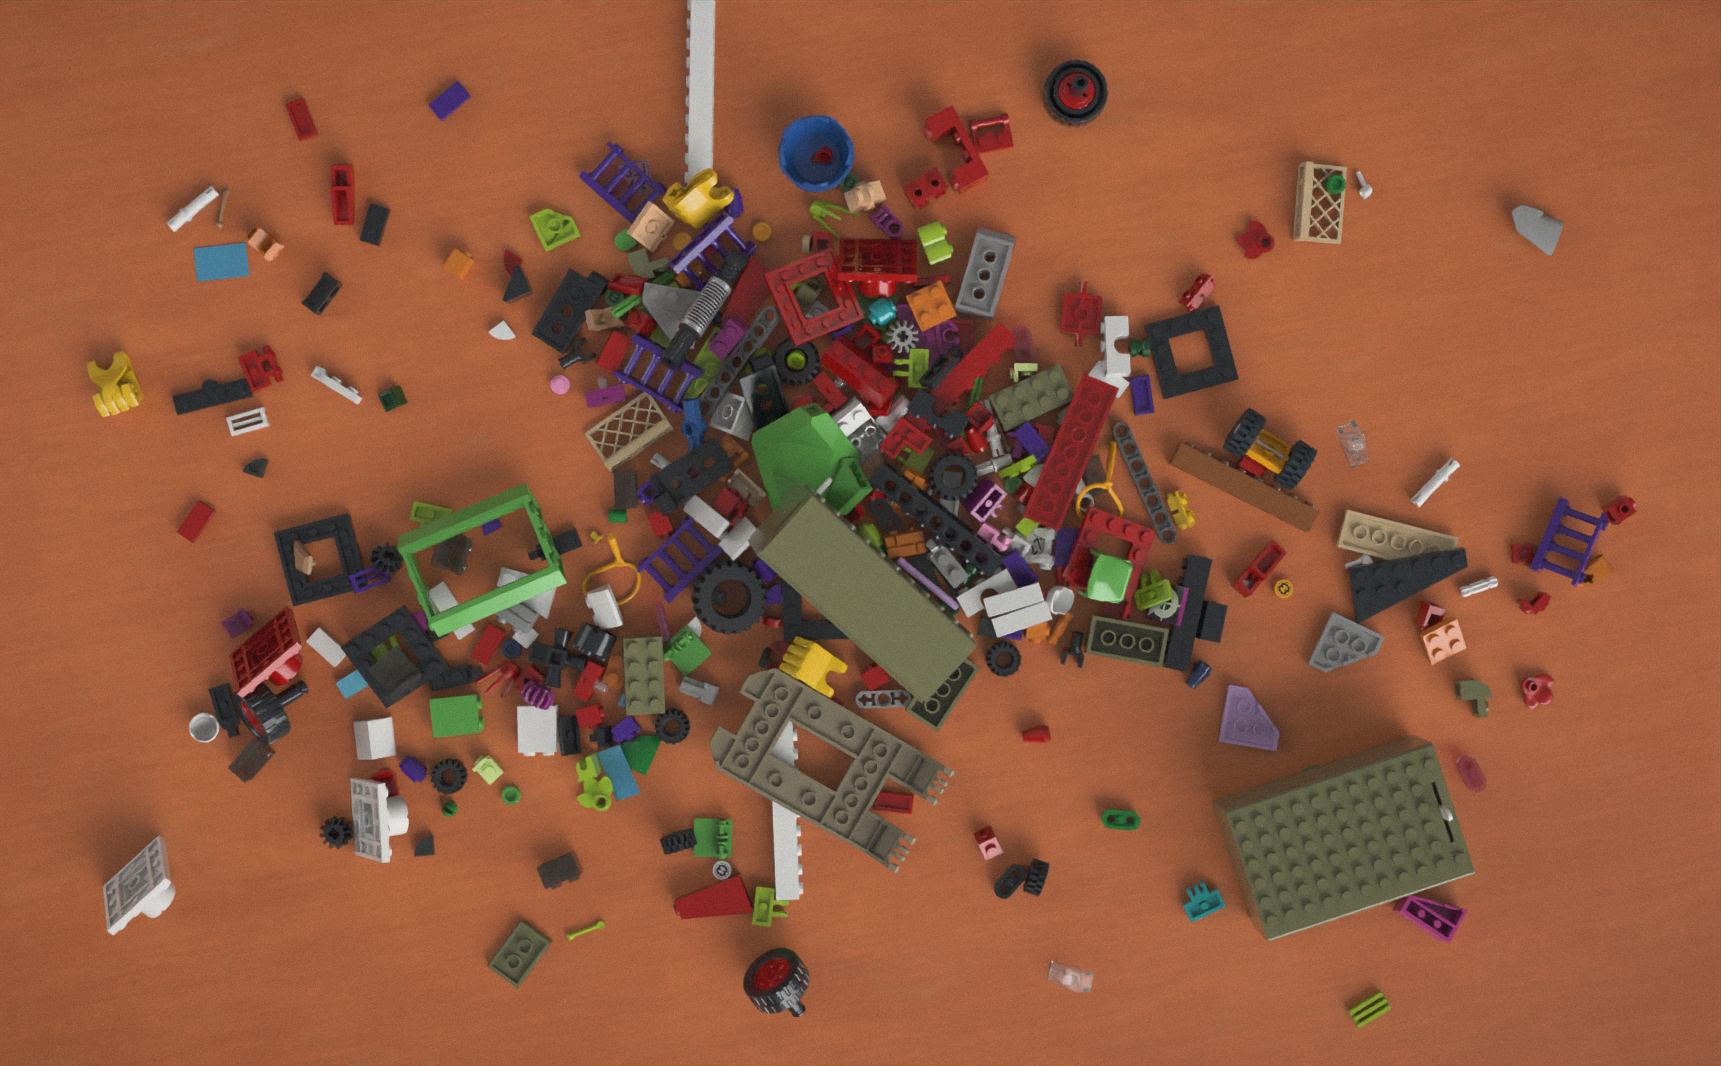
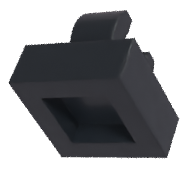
M611 726L596 728V733L589 735L590 742H597L598 748L613 745Z

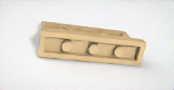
M1309 161L1299 164L1293 241L1341 244L1345 189L1339 193V199L1334 202L1328 195L1329 192H1326L1320 183L1334 171H1340L1341 176H1343L1346 182L1347 167L1314 164ZM1314 169H1320L1324 174L1319 181L1314 177ZM1316 186L1323 194L1318 200L1312 195V190ZM1324 197L1331 204L1325 211L1319 204ZM1314 206L1321 212V215L1316 219L1311 215V209ZM1332 208L1337 212V218L1334 221L1327 214ZM1323 216L1330 224L1324 230L1317 223ZM1314 225L1320 233L1316 237H1309V228ZM1332 227L1336 232V239H1330L1325 232Z
M643 392L584 434L604 462L606 468L613 472L674 430V427L654 398ZM645 397H648L650 400L649 409L639 408L640 401ZM628 409L635 410L633 420L624 419L625 411ZM638 411L648 412L646 422L637 421ZM651 413L659 414L663 420L657 424L650 423ZM612 420L619 421L618 431L608 430L609 422ZM623 422L633 423L631 433L621 432ZM636 424L646 425L643 434H634ZM596 431L604 432L602 442L594 441L591 435ZM607 432L617 434L615 444L605 443ZM620 435L630 436L627 445H618ZM604 446L614 447L613 454L606 459L603 454Z

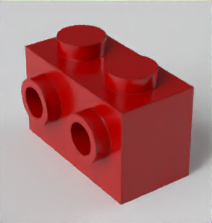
M937 167L903 186V191L914 210L918 207L920 210L925 208L933 198L937 200L943 197L948 189Z

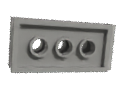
M979 227L956 302V311L993 321L1014 250L1016 236ZM987 256H993L995 260L993 262H987L985 258ZM982 274H988L990 278L986 281H983L980 279V276ZM977 292H982L985 295L982 299L974 297Z

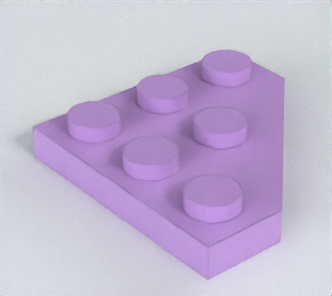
M1228 684L1218 741L1277 751L1280 732L1271 722L1261 705L1256 701L1251 691L1247 687Z

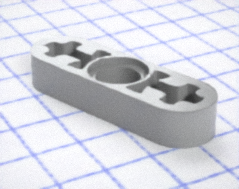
M905 689L872 690L871 692L863 690L856 695L855 700L860 708L905 707L910 703L911 695ZM875 693L876 705H872V701H867L863 705L862 701L858 699L862 698V694H866L867 698H872L871 694ZM881 693H885L889 697V701L886 704L878 702V696ZM890 693H895L894 697H899L900 693H904L905 696H908V699H905L904 703H901L900 700H894L895 704H891L892 696Z

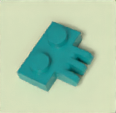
M1203 880L1199 882L1201 890L1198 889L1196 884L1192 885L1195 890L1193 894L1189 887L1185 888L1190 900L1182 905L1191 923L1226 907L1219 890L1215 888L1208 891Z

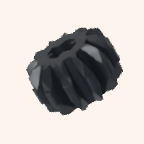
M388 542L385 546L380 543L377 548L373 549L370 561L373 562L372 568H378V574L384 571L385 576L389 572L394 575L397 570L401 569L404 559L396 550V545L390 547Z
M333 816L331 820L327 819L324 821L325 825L320 827L324 833H321L319 836L325 837L323 844L329 842V848L331 849L334 846L340 849L342 845L346 846L349 844L348 840L353 838L349 834L353 831V828L347 827L350 821L343 823L344 817L337 819L336 816ZM333 831H339L340 834H334Z

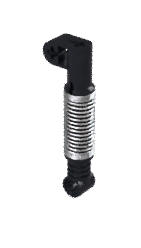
M735 248L731 249L717 274H713L708 280L707 285H705V288L697 297L698 299H695L696 301H694V304H692V307H690V310H688L680 322L678 332H676L660 357L661 364L676 373L680 370L693 342L698 340L705 329H707L708 324H710V321H712L733 289V282H735L738 275L747 266L750 260L748 256Z

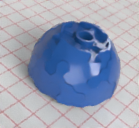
M827 115L807 116L796 119L783 131L778 149L779 165L783 174L796 187L808 192H824L839 185L851 171L855 155L854 144L847 131L837 120ZM828 146L831 148L833 157L829 163L814 164L811 161L812 156L817 154L821 147Z

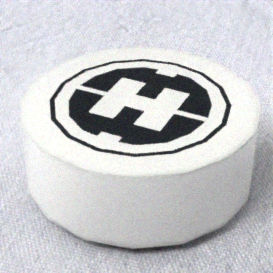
M719 860L713 866V874L719 880L727 879L732 872L731 864L726 860Z

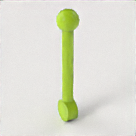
M599 921L596 925L575 933L569 932L567 939L572 940L575 936L596 928L602 929L605 923L604 921Z

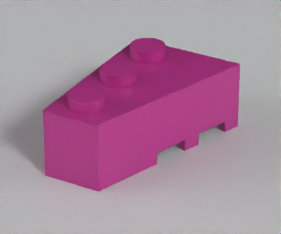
M1413 895L1398 899L1393 908V911L1440 942L1446 943L1451 941L1468 911Z

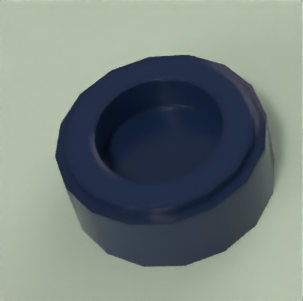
M514 639L508 640L503 644L502 652L507 658H516L522 652V645Z

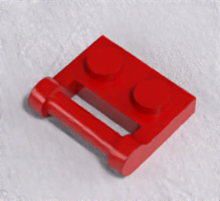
M1008 113L977 121L975 119L969 120L973 144L978 154L1014 147ZM1003 123L1004 129L978 134L977 128Z

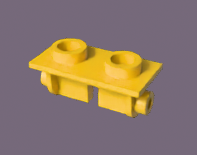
M1181 489L1176 491L1175 494L1174 492L1167 494L1166 500L1171 512L1177 509L1179 513L1173 515L1177 527L1184 530L1188 528L1187 524L1189 528L1194 526L1196 518L1193 511L1189 510L1187 505V495L1184 492L1182 493Z

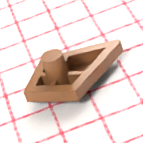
M296 540L294 542L296 569L310 575L312 566H315L316 561L300 540Z

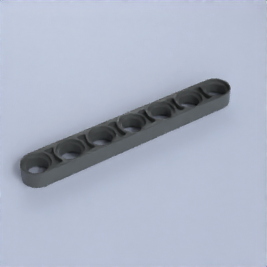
M765 307L700 397V409L705 402L709 405L707 413H704L701 409V416H711L749 364V359L755 356L775 328L781 317L777 308ZM770 310H773L775 313L772 321L767 319V313ZM758 326H762L764 329V333L760 337L756 335V328ZM748 341L753 345L750 352L745 350V344ZM738 356L742 360L740 367L734 365V359ZM725 372H729L731 375V379L727 383L723 380ZM715 387L720 390V395L717 398L712 395Z
M1118 422L1112 427V435L1159 540L1164 544H1171L1177 538L1176 530L1130 427L1125 422ZM1118 425H1123L1126 428L1125 435L1119 436L1116 434L1115 430ZM1126 443H1131L1134 446V450L1130 454L1126 453L1123 449ZM1134 460H1138L1142 464L1139 471H1134L1131 467V463ZM1143 477L1149 480V486L1145 489L1139 485V481ZM1150 495H1154L1157 498V503L1154 506H1150L1147 503V498ZM1159 512L1165 515L1164 522L1160 524L1155 521V515ZM1165 530H1170L1173 533L1170 541L1163 539L1162 535Z

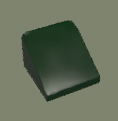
M400 386L389 388L379 394L386 412L407 403V399Z

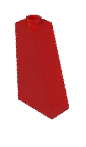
M753 255L750 257L721 318L722 322L726 318L731 319L734 316H738L747 323L771 296L763 277L764 274L771 271Z
M740 872L727 879L717 881L676 898L673 905L676 915H680L682 920L753 912L754 910Z

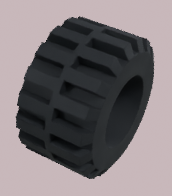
M790 337L779 343L774 349V354H772V361L776 367L779 379L791 386L807 384L819 372L820 355L811 341L794 347ZM793 350L804 352L808 359L806 368L798 373L789 371L785 365L787 354Z
M958 452L943 454L933 462L929 470L928 479L930 487L941 499L949 501L961 500L971 494L976 487L978 480L977 468L974 466V462L966 455ZM955 465L963 470L964 481L961 486L949 488L943 483L942 472L948 466Z

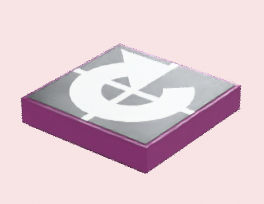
M1170 584L1174 598L1148 608L1145 618L1181 626L1189 588Z

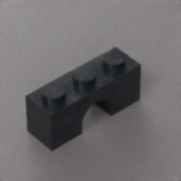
M919 388L908 407L911 410L909 414L918 419L921 417L927 419L926 424L935 429L937 427L944 429L943 434L952 439L954 436L958 438L970 417L955 408L952 409L948 416L938 417L933 412V404L936 397Z

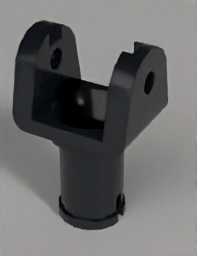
M586 338L575 342L572 352L558 359L564 370L578 361L586 364L596 357L595 353H591L583 358L578 348L587 342Z
M1072 631L1070 646L1063 648L1060 664L1065 665L1067 654L1079 656L1077 668H1082L1084 653L1081 650L1084 633Z

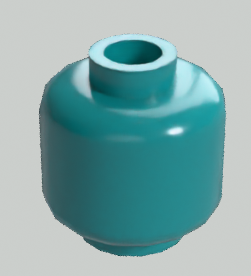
M882 297L869 306L871 313L868 316L874 325L878 323L881 326H885L896 318L897 309L889 298L886 300V298Z

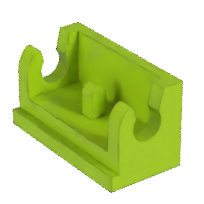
M596 751L590 753L585 759H581L583 769H581L579 762L576 763V770L579 776L578 782L596 777L602 772Z

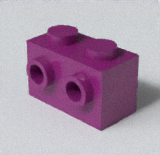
M734 316L731 319L726 318L720 326L722 328L720 333H715L709 340L711 344L707 349L722 361L730 356L750 328L738 316Z

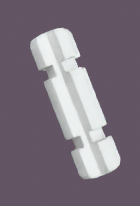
M1495 576L1488 577L1486 580L1482 579L1469 584V586L1460 587V594L1462 597L1470 596L1471 593L1475 594L1487 590L1488 587H1496L1498 581Z

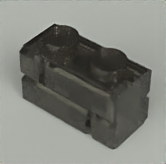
M575 851L545 862L537 867L544 888L551 887L552 890L561 887L562 882L569 880V883L580 879L579 875L583 873Z

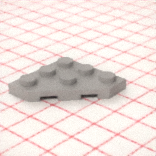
M645 282L642 302L671 341L679 330L680 322L688 310H690L694 301H696L695 299H698L697 297L701 291ZM695 341L693 342V345L690 347V349H694Z
M1331 612L1307 664L1323 672L1331 671L1340 666L1376 655L1385 637Z

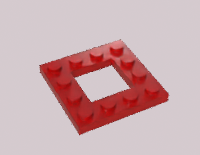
M834 247L763 275L794 347L865 318L850 283L838 280L839 258ZM823 273L838 308L805 321L790 286Z
M1088 506L1062 579L1084 587L1088 586L1092 570L1088 566L1093 555L1090 553V549H1095L1100 532L1102 531L1130 542L1125 558L1131 560L1133 569L1123 600L1131 603L1156 531Z

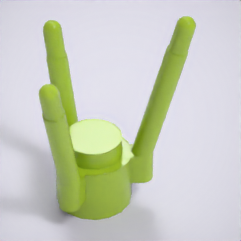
M816 199L809 211L814 214L813 219L817 220L829 232H832L833 236L837 239H840V236L821 219V217L825 218L826 215H829L837 220H841V217L829 211L828 207L858 216L859 213H850L847 208L828 203L825 200L820 201Z

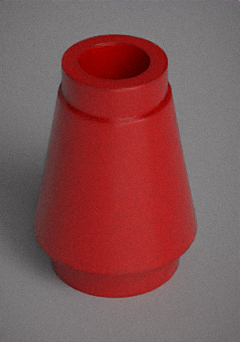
M974 424L966 426L964 431L970 450L974 451V453H981L988 447L987 439L978 431Z
M1042 724L1022 731L1023 742L1046 743V741H1051L1049 726Z

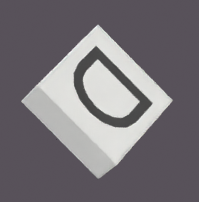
M816 300L805 316L811 319L831 310Z

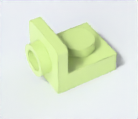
M1014 363L1013 368L1009 370L1010 380H1013V384L1018 383V373H1021V376H1033V373L1038 371V363Z
M482 755L474 762L476 766L472 769L474 772L477 771L489 785L505 772L490 755L485 758Z

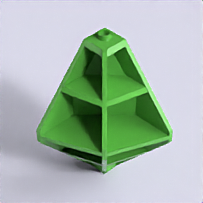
M816 403L801 406L754 432L751 441L772 512L798 483H801L803 486L808 484L816 492L829 477L833 479L839 461L842 458L856 457L858 463L860 453L830 415ZM830 485L821 494V496L824 499L826 498Z

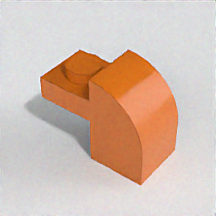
M257 223L245 236L247 243L257 249L268 261H273L284 248L283 244Z

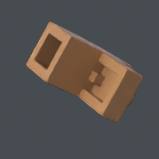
M614 306L606 309L587 310L585 315L588 329L601 332L624 327L626 325L623 323L628 316V311L620 317L614 318L610 312Z

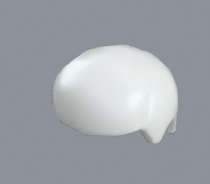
M1055 586L1050 589L1045 598L1050 612L1066 614L1074 602L1073 591L1064 586Z
M199 713L190 721L189 732L196 741L209 742L215 739L219 733L220 726L217 718L212 714Z

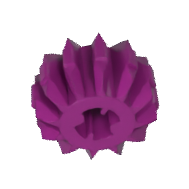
M528 681L523 688L521 697L525 702L536 708L548 710L554 701L555 693L541 683Z

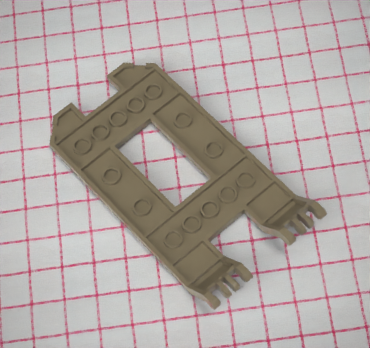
M775 667L749 674L738 692L755 702L735 735L727 729L718 726L709 741L716 769L854 846L885 867L898 873L900 866L888 861L891 855H894L900 861H904L906 857L894 851L895 848L908 854L910 852L909 849L898 843L902 837L913 845L916 838L871 812L869 809L888 777L928 802L937 805L938 798L927 794L928 790L931 787L938 793L943 794L945 790L936 786L933 782L935 780L947 787L948 782L936 776L941 770L949 777H953L955 771ZM789 721L854 758L835 791L770 754Z

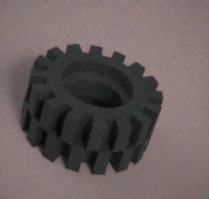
M998 642L992 645L987 652V666L994 674L1000 677L1013 675L1021 665L1020 652L1011 643ZM1001 652H1007L1011 656L1010 664L1005 667L999 666L996 662V657Z
M668 709L665 713H661L655 721L654 729L656 736L666 744L680 743L689 733L690 721L681 710ZM670 719L678 721L680 725L679 731L675 734H670L665 729V724Z
M452 758L444 759L437 763L430 774L432 776L431 783H434V789L437 788L439 793L443 792L446 795L449 793L453 794L462 789L467 782L466 777H468L466 767L462 766L463 763H459L457 759L452 760ZM451 769L455 772L456 780L454 783L448 784L442 779L444 770Z
M692 828L666 835L660 839L665 855L677 853L697 845Z
M1033 859L1026 874L1023 885L1024 892L1035 896L1040 895L1047 878L1049 863Z

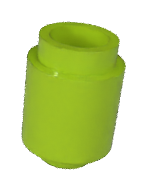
M866 522L858 527L860 532L876 547L884 543L882 541L883 537L873 523L869 525Z

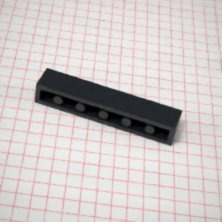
M1187 554L1186 558L1183 557L1181 563L1183 573L1178 578L1177 586L1189 588L1181 626L1169 624L1171 627L1170 632H1168L1162 665L1165 668L1183 672L1188 671L1212 559Z

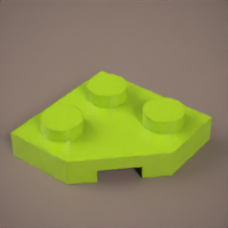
M547 208L529 216L546 252L581 236L574 219L570 216Z

